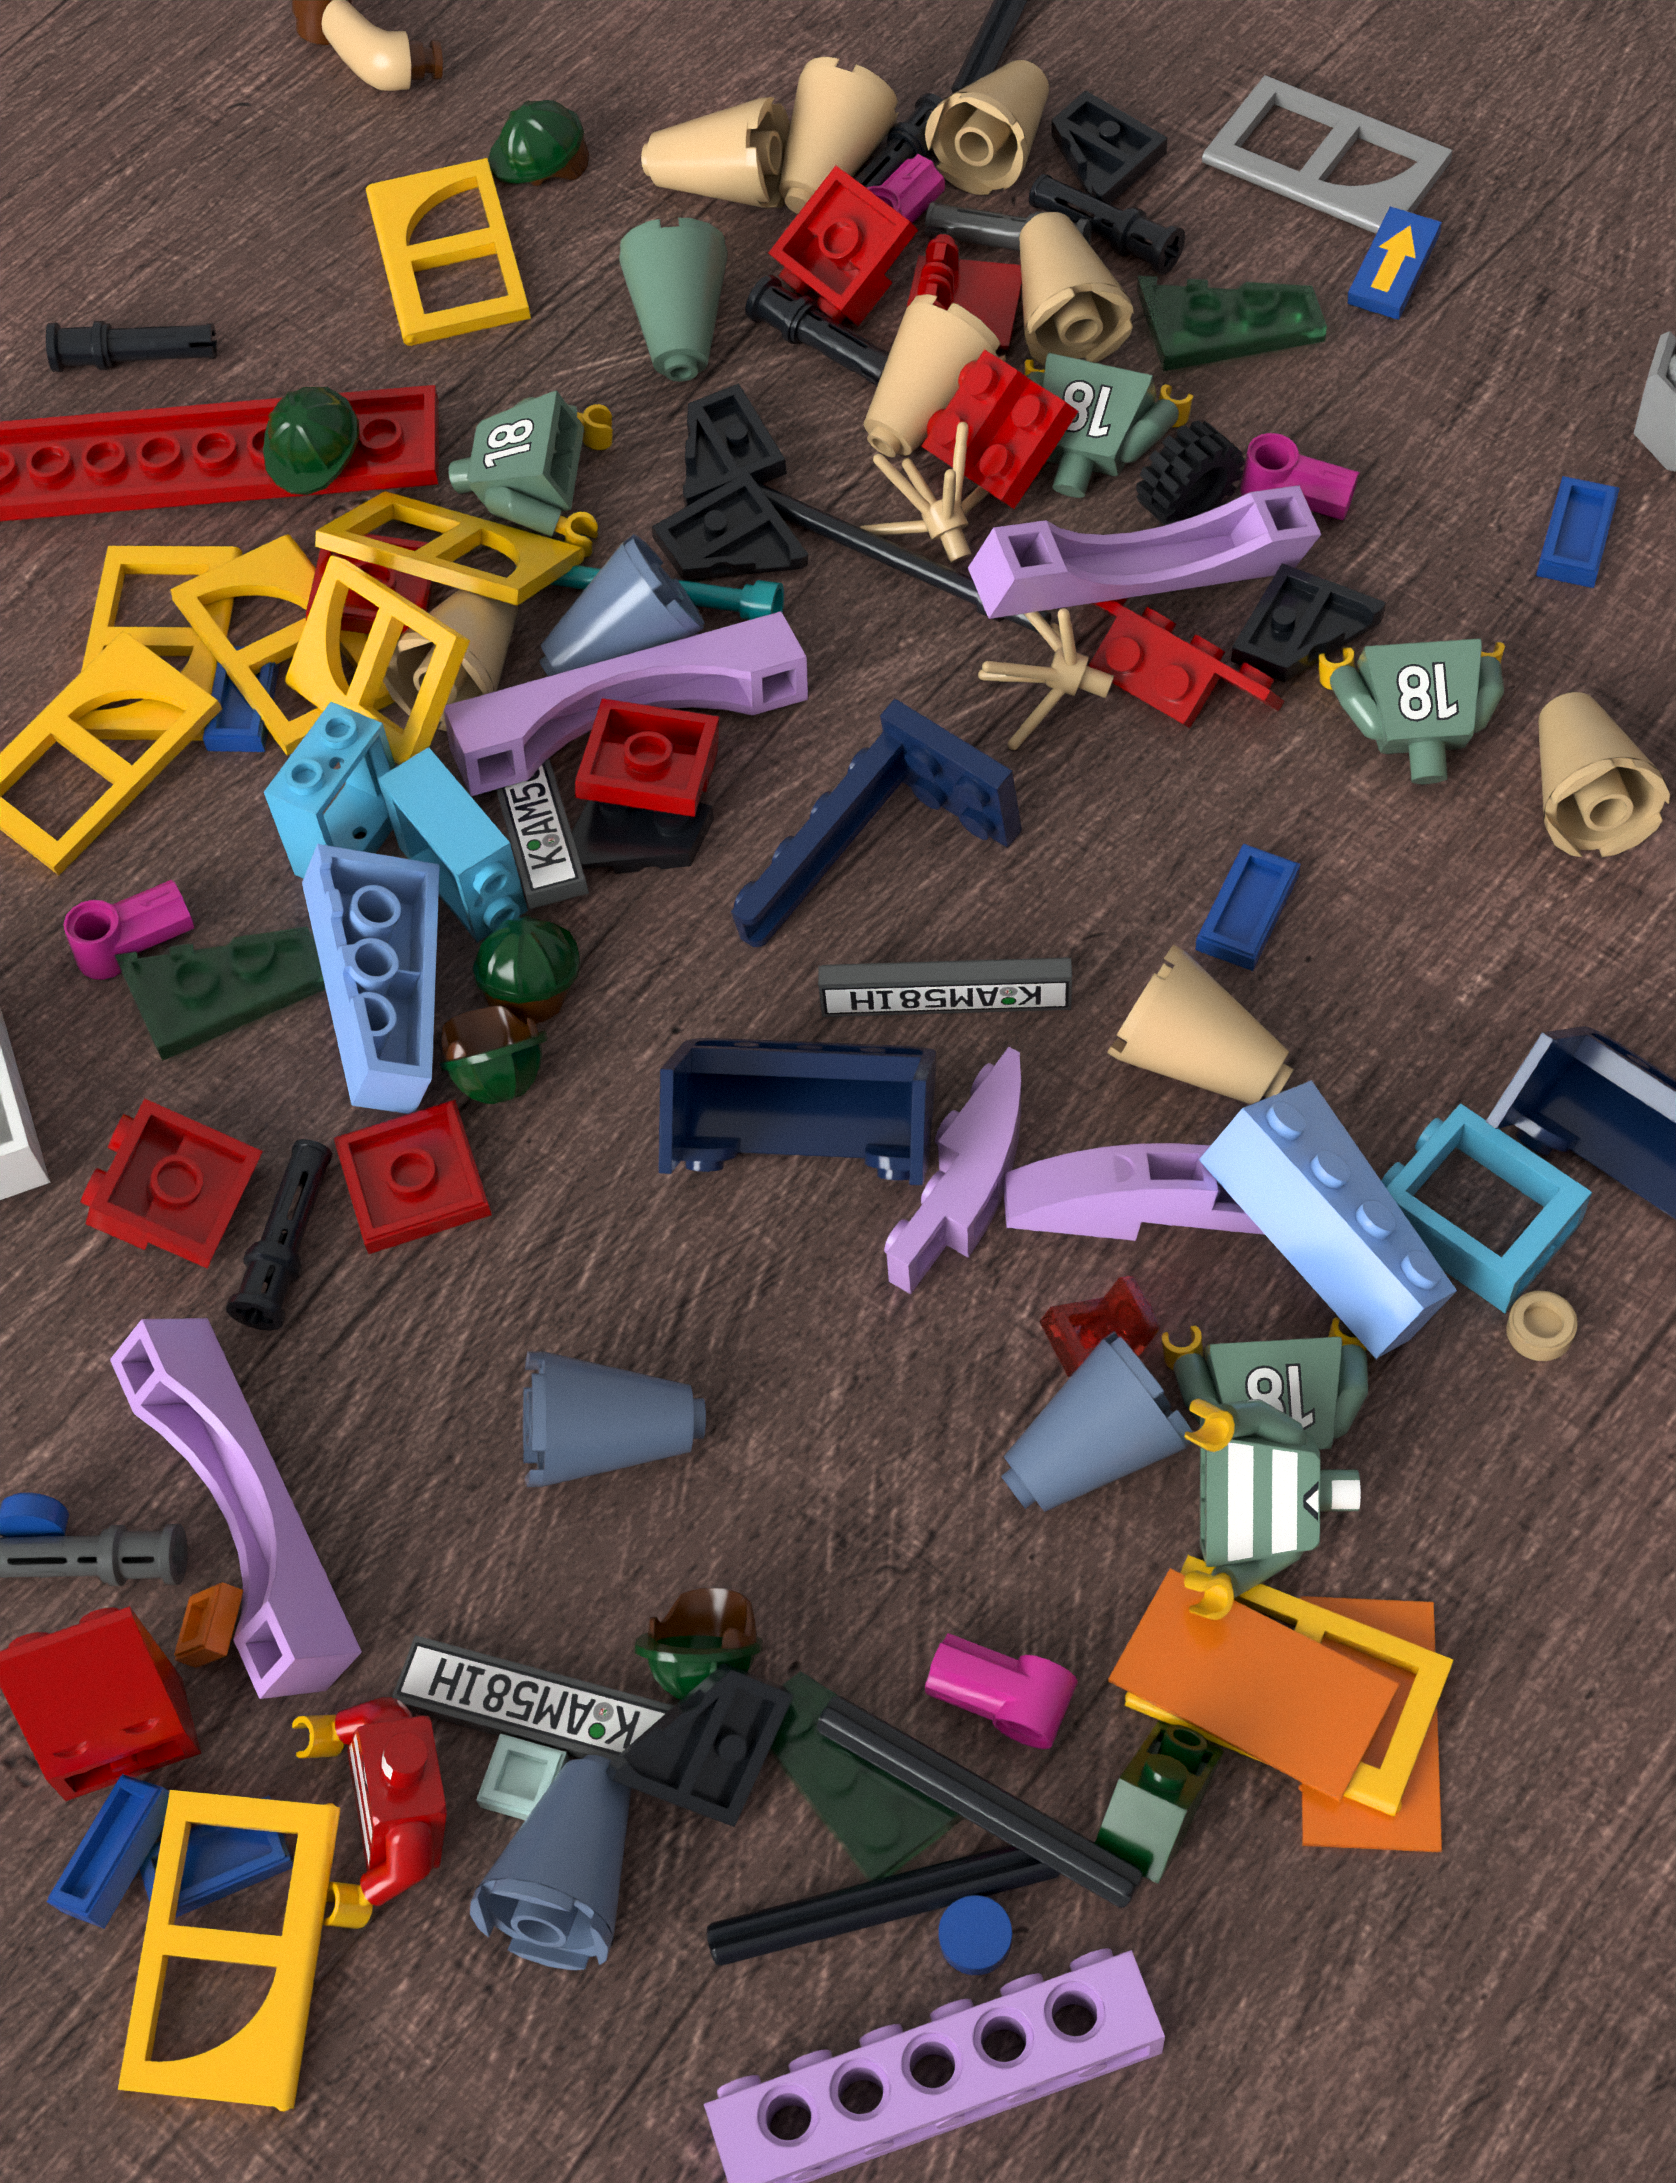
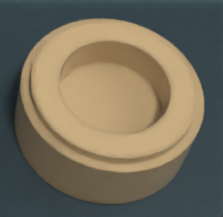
M1532 1291L1518 1298L1513 1304L1506 1325L1507 1336L1513 1348L1524 1357L1536 1361L1554 1360L1565 1354L1571 1347L1577 1331V1316L1570 1303L1560 1295L1549 1291Z

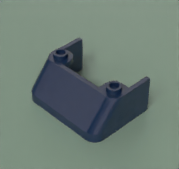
M1582 1026L1542 1032L1485 1122L1495 1129L1511 1125L1517 1126L1519 1129L1515 1136L1531 1149L1544 1155H1549L1553 1148L1563 1152L1572 1150L1676 1219V1079L1616 1040L1593 1028Z
M697 1038L686 1040L660 1069L659 1173L672 1174L680 1161H685V1168L688 1170L702 1172L719 1171L724 1168L725 1160L735 1158L738 1153L865 1158L867 1166L877 1168V1177L909 1180V1185H923L930 1157L936 1051L924 1047L731 1038Z

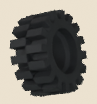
M1199 420L1193 421L1190 428L1186 425L1178 428L1175 439L1170 435L1162 441L1165 447L1160 453L1156 450L1153 451L1149 457L1153 463L1151 466L1142 468L1140 476L1144 480L1136 485V491L1139 493L1136 496L1138 502L1162 524L1168 525L1225 505L1221 501L1225 495L1232 496L1236 490L1232 483L1241 480L1243 471L1239 468L1245 465V458L1241 456L1243 453L1206 421L1203 423Z

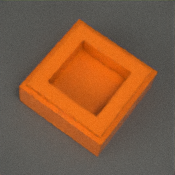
M222 1582L189 1597L174 1656H176L175 1661L197 1668L227 1656L243 1589Z

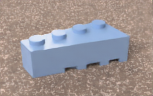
M317 844L302 885L351 1105L405 1114L414 1113L432 1080L440 864Z
M1312 1080L1242 1108L1199 1159L1376 1359L1408 1342L1457 1291Z

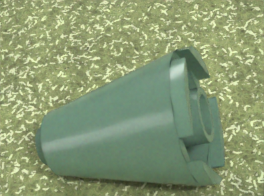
M678 217L679 226L661 228L660 219H656L631 229L621 239L619 262L654 369L672 381L683 382L695 378L708 365L728 251L723 233L710 223L693 218Z

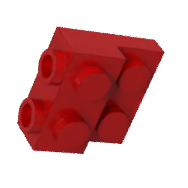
M835 165L768 254L784 268L778 277L802 297L811 289L820 296L816 302L819 309L826 316L838 324H841L847 317L859 327L892 284L884 274L918 232V229L899 212Z
M984 349L978 360L971 361L962 368L958 377L959 389L946 409L936 411L929 419L927 424L928 436L921 447L953 468L957 426L960 422H966L969 429L964 476L1015 509L1079 411Z
M602 698L575 779V798L695 817L702 791L707 792L718 753L719 716Z
M144 1098L135 1118L123 1114L111 1137L108 1149L117 1152L108 1172L96 1168L86 1186L80 1203L90 1207L85 1224L140 1249L145 1250L148 1243L208 1269L263 1151Z

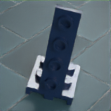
M894 698L880 715L883 728L882 734L870 748L864 747L854 756L849 765L847 775L832 792L827 791L819 797L811 810L810 819L795 836H788L780 843L773 855L771 865L757 881L747 883L737 895L731 914L740 939L752 947L764 946L902 782L911 787L915 796L926 806L935 810L943 807L959 817L962 825L974 836L982 840H987L991 837L1008 848L1022 831L1012 770Z

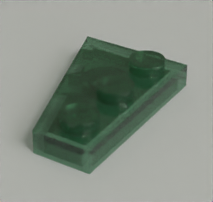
M1154 276L1137 277V293L1163 371L1325 342L1327 324L1313 286L1245 282L1239 289L1208 288V280L1187 278V286L1157 285V277Z
M308 927L233 937L228 945L195 950L193 943L171 946L170 954L139 958L137 952L115 955L162 1061L326 989L316 944Z
M801 1671L782 1685L794 1696L769 1752L868 1881L890 1876L964 1819V1817L821 1735L817 1729L820 1715L828 1702L834 1696H838L837 1694Z

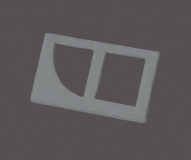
M1264 75L1206 148L1202 156V163L1377 234L1390 206L1410 213L1416 210L1450 164L1453 150ZM1274 104L1333 128L1300 172L1240 148ZM1358 138L1417 161L1405 172L1374 184L1346 186L1325 182Z

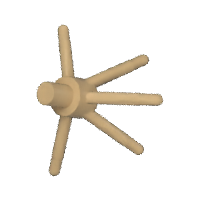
M960 422L957 426L953 468L945 472L943 499L938 501L911 459H904L902 466L914 487L882 454H876L873 457L875 465L922 513L923 520L863 525L860 528L877 536L929 532L931 540L941 539L950 563L961 561L972 555L962 532V529L969 525L965 515L989 492L978 486L961 502L967 452L968 424Z
M1066 608L1058 611L1059 625L1056 623L1049 625L1038 611L1024 613L1055 651L1050 667L986 661L982 664V670L978 673V677L983 681L1046 683L1048 687L1052 688L1008 741V748L1010 750H1017L1065 693L1075 696L1079 688L1106 698L1114 676L1086 666L1089 657L1076 652L1070 613Z

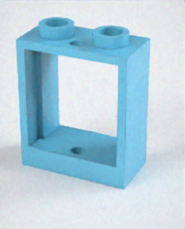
M332 701L264 791L294 875L303 879L317 844L376 854L393 830L377 779L396 767L383 723ZM339 762L341 768H339V769H333V768L336 766V764ZM346 782L345 786L342 788V790L340 791V793L337 795V797L334 799V801L332 802V804L329 806V808L326 810V812H325L324 815H323L324 810L327 808V806L330 804V802L332 801V799H333V798L335 797V795L338 793V791L340 790V788H341V787L343 786V784ZM359 832L367 833L362 839L354 838Z
M429 747L377 778L399 848L408 859L440 864L439 897L477 943L496 930L502 921L517 919L528 911L510 842Z
M1460 1103L1444 1122L1439 1118L1431 1121L1415 1145V1150L1418 1151L1406 1166L1400 1162L1395 1163L1381 1181L1442 1270L1500 1311L1506 1313L1582 1223L1592 1192L1501 1130L1495 1129L1486 1123L1485 1119ZM1455 1147L1544 1207L1502 1257L1414 1197V1194Z

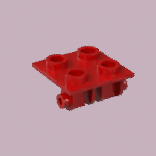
M939 234L927 244L926 256L918 255L907 307L916 296L926 294L937 296L932 305L946 311L952 303H955L980 319L996 335L1001 343L998 349L1009 350L1022 288L1021 265L959 259V249L955 244V240L947 234Z

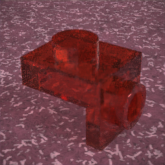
M1133 1276L1119 1277L1105 1297L1052 1306L1039 1321L1068 1377L1073 1375L1100 1341L1111 1332L1115 1331L1117 1336L1121 1337L1139 1357L1160 1329L1151 1304L1144 1297Z

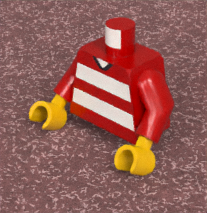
M392 1697L377 1698L341 1710L337 1715L298 1716L292 1723V1729L308 1728L310 1733L308 1747L304 1751L296 1752L298 1758L336 1757L343 1750L344 1744L348 1745L347 1753L367 1872L361 1876L360 1885L329 1881L326 1902H334L335 1908L330 1917L323 1920V1925L352 1929L365 1927L372 1914L373 1905H383L426 1878L433 1868L440 1867L447 1813L432 1723L429 1716L413 1717L405 1704Z

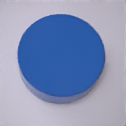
M13 1494L5 1498L0 1506V1535L2 1537L65 1536L69 1512L61 1502L43 1494Z
M979 1895L966 1896L953 1902L945 1910L939 1923V1943L942 1954L953 1968L968 1975H984L999 1968L1007 1959L1012 1946V1926L1006 1911L994 1900Z

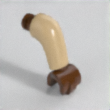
M292 0V12L296 17V31L299 36L315 44H331L347 66L367 84L382 91L409 90L411 80H423L425 73H431L432 79H442L443 56L439 40H431L429 47H423L422 41H409L406 31H386L376 27L352 6V0Z

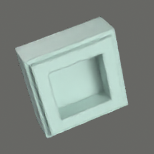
M500 1734L476 1799L479 1807L526 1820L561 1769L569 1762L570 1759L567 1752Z

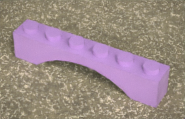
M1298 485L1249 492L1225 505L1192 518L1162 527L1131 533L1083 534L1059 528L1047 520L994 527L968 569L987 616L991 619L1275 576L1282 563L1295 568L1321 536V533Z
M780 611L446 705L444 716L450 751L470 796H475L529 780L548 758L568 742L592 730L602 698L668 709L694 707L723 709L756 715L808 700L807 657Z
M208 1318L141 1319L110 1361L133 1413L160 1433L190 1463L211 1491L227 1520L238 1551L244 1590L241 1616L233 1640L259 1699L327 1691L362 1651Z

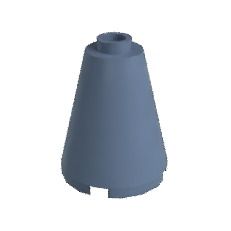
M633 534L621 543L541 643L545 656L539 662L546 674L552 676L695 636L704 628L702 625L705 623L683 586L676 578L672 580L661 567L664 562L644 540Z
M1113 1331L1100 1341L1003 1456L1011 1468L1002 1474L1001 1477L1025 1509L1037 1501L1043 1511L1046 1512L1187 1449L1193 1442L1185 1439L1184 1435L1187 1431H1193L1178 1409L1175 1412L1170 1410L1172 1406L1163 1394L1165 1391L1128 1344Z
M545 1351L527 1352L525 1370H538V1373H532V1387H524L523 1461L524 1463H537V1470H530L525 1476L527 1487H545L690 1453L693 1439H704L706 1427L704 1398H693L692 1387L689 1384Z
M587 1755L582 1759L567 1762L475 1890L470 1905V1916L478 1929L487 1937H490L495 1926L512 1937L508 1951L521 1958L548 1967L567 1970H584L590 1957L597 1956L599 1965L607 1960L614 1941L631 1787L612 1781L606 1773L611 1762L610 1759L598 1755Z

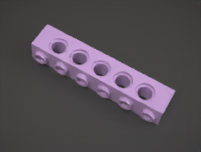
M1109 1948L1096 1950L1070 1963L1072 1972L1047 1981H1044L1039 1973L1026 1975L1001 1987L1002 1997L975 2007L971 1999L957 2000L935 2009L930 2014L932 2022L905 2032H903L900 2024L884 2026L862 2036L859 2039L861 2048L835 2057L832 2056L830 2050L815 2051L793 2060L788 2065L790 2073L762 2083L760 2076L751 2075L721 2086L717 2090L719 2099L705 2103L704 2107L727 2182L808 2183L1162 2054L1165 2035L1132 1950L1113 1956L1112 1950ZM1066 2005H1080L1091 2012L1096 2023L1086 2034L1070 2036L1064 2034L1056 2027L1053 2021L1056 2012ZM997 2030H1010L1022 2038L1025 2048L1019 2057L1009 2062H999L990 2058L985 2053L982 2047L985 2039ZM940 2055L949 2060L955 2070L951 2079L946 2084L937 2088H928L920 2085L912 2076L916 2063L925 2056ZM859 2080L871 2081L877 2084L883 2091V2097L879 2105L871 2112L865 2114L852 2113L841 2104V2098L845 2089L850 2084ZM787 2106L802 2107L811 2115V2122L807 2131L794 2140H782L770 2132V2124L774 2115L780 2109Z

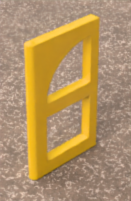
M487 158L372 183L366 187V194L404 344L413 346L531 319L525 291ZM479 188L489 228L409 245L416 225L432 208L456 194ZM497 254L507 296L424 314L414 272Z
M387 491L382 492L317 529L315 547L516 606L569 572L573 566L581 564L585 556V549L580 546ZM392 519L444 533L416 551L364 537V535ZM482 544L505 554L515 563L517 568L511 575L505 578L457 564L453 561Z
M289 534L283 535L170 589L172 600L218 663L226 670L227 675L253 710L255 708L261 716L265 727L287 756L294 752L323 711L320 708H316L294 720L288 721L255 675L260 673L261 667L269 662L278 664L294 656L306 623V617L236 651L204 606L232 597L269 596L292 602L306 610L316 568ZM340 630V650L356 670L368 635ZM382 682L373 706L377 711L395 702L384 682Z
M108 546L81 672L122 631H125L157 656H190L188 663L180 673L211 695L218 661L193 627H114L125 574L201 575L243 555L242 550L233 546ZM235 597L219 600L204 606L226 637L228 636ZM143 699L117 708L97 710L96 708L81 717L76 723L97 739L158 740L185 710L166 702ZM205 727L192 741H203Z
M331 555L287 672L285 682L287 686L322 711L332 701L383 723L394 762L400 765L430 747L470 640L346 559ZM349 588L379 607L350 686L346 681L340 656L341 619ZM405 624L436 644V648L406 727L402 729L375 710L373 706Z
M122 631L0 753V830L59 876L222 710L220 703L193 681L134 639L131 634ZM126 699L158 700L185 710L133 765L76 723L81 717L100 706ZM56 741L113 784L58 841L2 798Z
M1188 1555L1180 1573L1186 1576L1190 1571L1198 1570L1211 1575L1216 1567H1206L1205 1561ZM1259 1584L1235 1597V1601L1253 1610L1296 1626L1294 1631L1320 1644L1323 1638L1326 1637L1417 1674L1381 1768L1378 1769L1360 1762L1343 1795L1395 1817V1814L1402 1808V1796L1450 1673L1453 1659L1263 1584ZM1127 1692L1125 1695V1706L1170 1725H1181L1191 1728L1200 1733L1206 1740L1260 1761L1130 1692Z
M170 1790L118 2090L276 2107L282 2112L294 2109L340 1817V1807H336L333 1803L320 1805ZM191 1824L298 1834L282 1936L174 1925ZM169 1956L276 1968L274 1981L263 2005L253 2019L231 2039L214 2049L190 2058L163 2062L151 2061Z

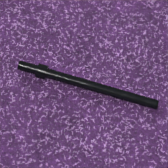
M756 482L782 518L977 606L978 613L988 617L971 577ZM1045 610L1038 611L1050 625L1051 613ZM1024 614L991 618L997 622L1007 619L1040 634Z

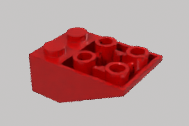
M130 1606L123 1609L110 1607L92 1611L83 1616L79 1624L51 1634L47 1632L25 1634L14 1639L7 1649L0 1651V1688L46 1781L65 1801L114 1785L122 1774L134 1778L201 1754L183 1679Z

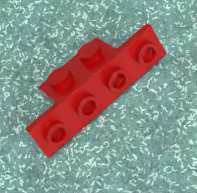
M1128 598L1090 603L1116 619L1088 666L1113 675L1112 683L1186 727L1190 728L1220 678L1277 711L1280 710L1285 702L1269 690L1275 681L1274 679L1245 662L1239 671L1220 662L1225 651L1196 634L1190 643L1176 637L1171 633L1177 624L1151 608L1146 607L1140 616L1124 607Z

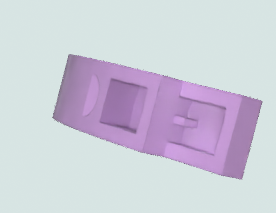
M1011 1047L1007 1048L995 1066L988 1063L981 1069L972 1085L971 1098L960 1112L952 1110L941 1123L935 1137V1143L938 1145L939 1171L927 1183L921 1196L922 1205L910 1221L906 1219L899 1221L886 1241L884 1252L887 1254L889 1282L909 1294L914 1291L946 1246L969 1258L986 1232L1004 1194L1003 1179L1005 1173L1013 1168L1019 1142L1021 1120L1020 1052Z
M1152 1143L1100 1147L1036 1161L1006 1172L1003 1179L1007 1228L1136 1241L1141 1222L1265 1235L1199 1161L1211 1145Z

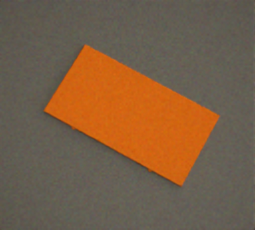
M1170 1568L1109 1676L1108 1682L1340 1802L1400 1684L1351 1660L1349 1655L1344 1656L1235 1600L1228 1614L1218 1620H1211L1189 1612L1191 1605L1201 1602L1205 1591L1198 1592L1186 1588L1184 1584L1185 1575Z
M1300 1596L1301 1600L1435 1652L1434 1602ZM1324 1637L1322 1645L1344 1656L1349 1655L1351 1660L1400 1684L1361 1760L1363 1763L1380 1769L1417 1674ZM1437 1707L1402 1796V1808L1395 1814V1817L1345 1796L1338 1802L1302 1783L1298 1787L1299 1791L1302 1792V1846L1442 1852Z

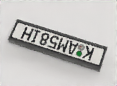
M548 758L529 780L496 789L529 909L589 894L552 765Z
M1071 958L818 966L822 1017L1071 1010Z
M417 1635L413 1639L392 1698L400 1700L411 1712L429 1716L496 1736L500 1734L508 1735L567 1752L568 1756L579 1759L587 1755H598L611 1761L674 1707V1705Z

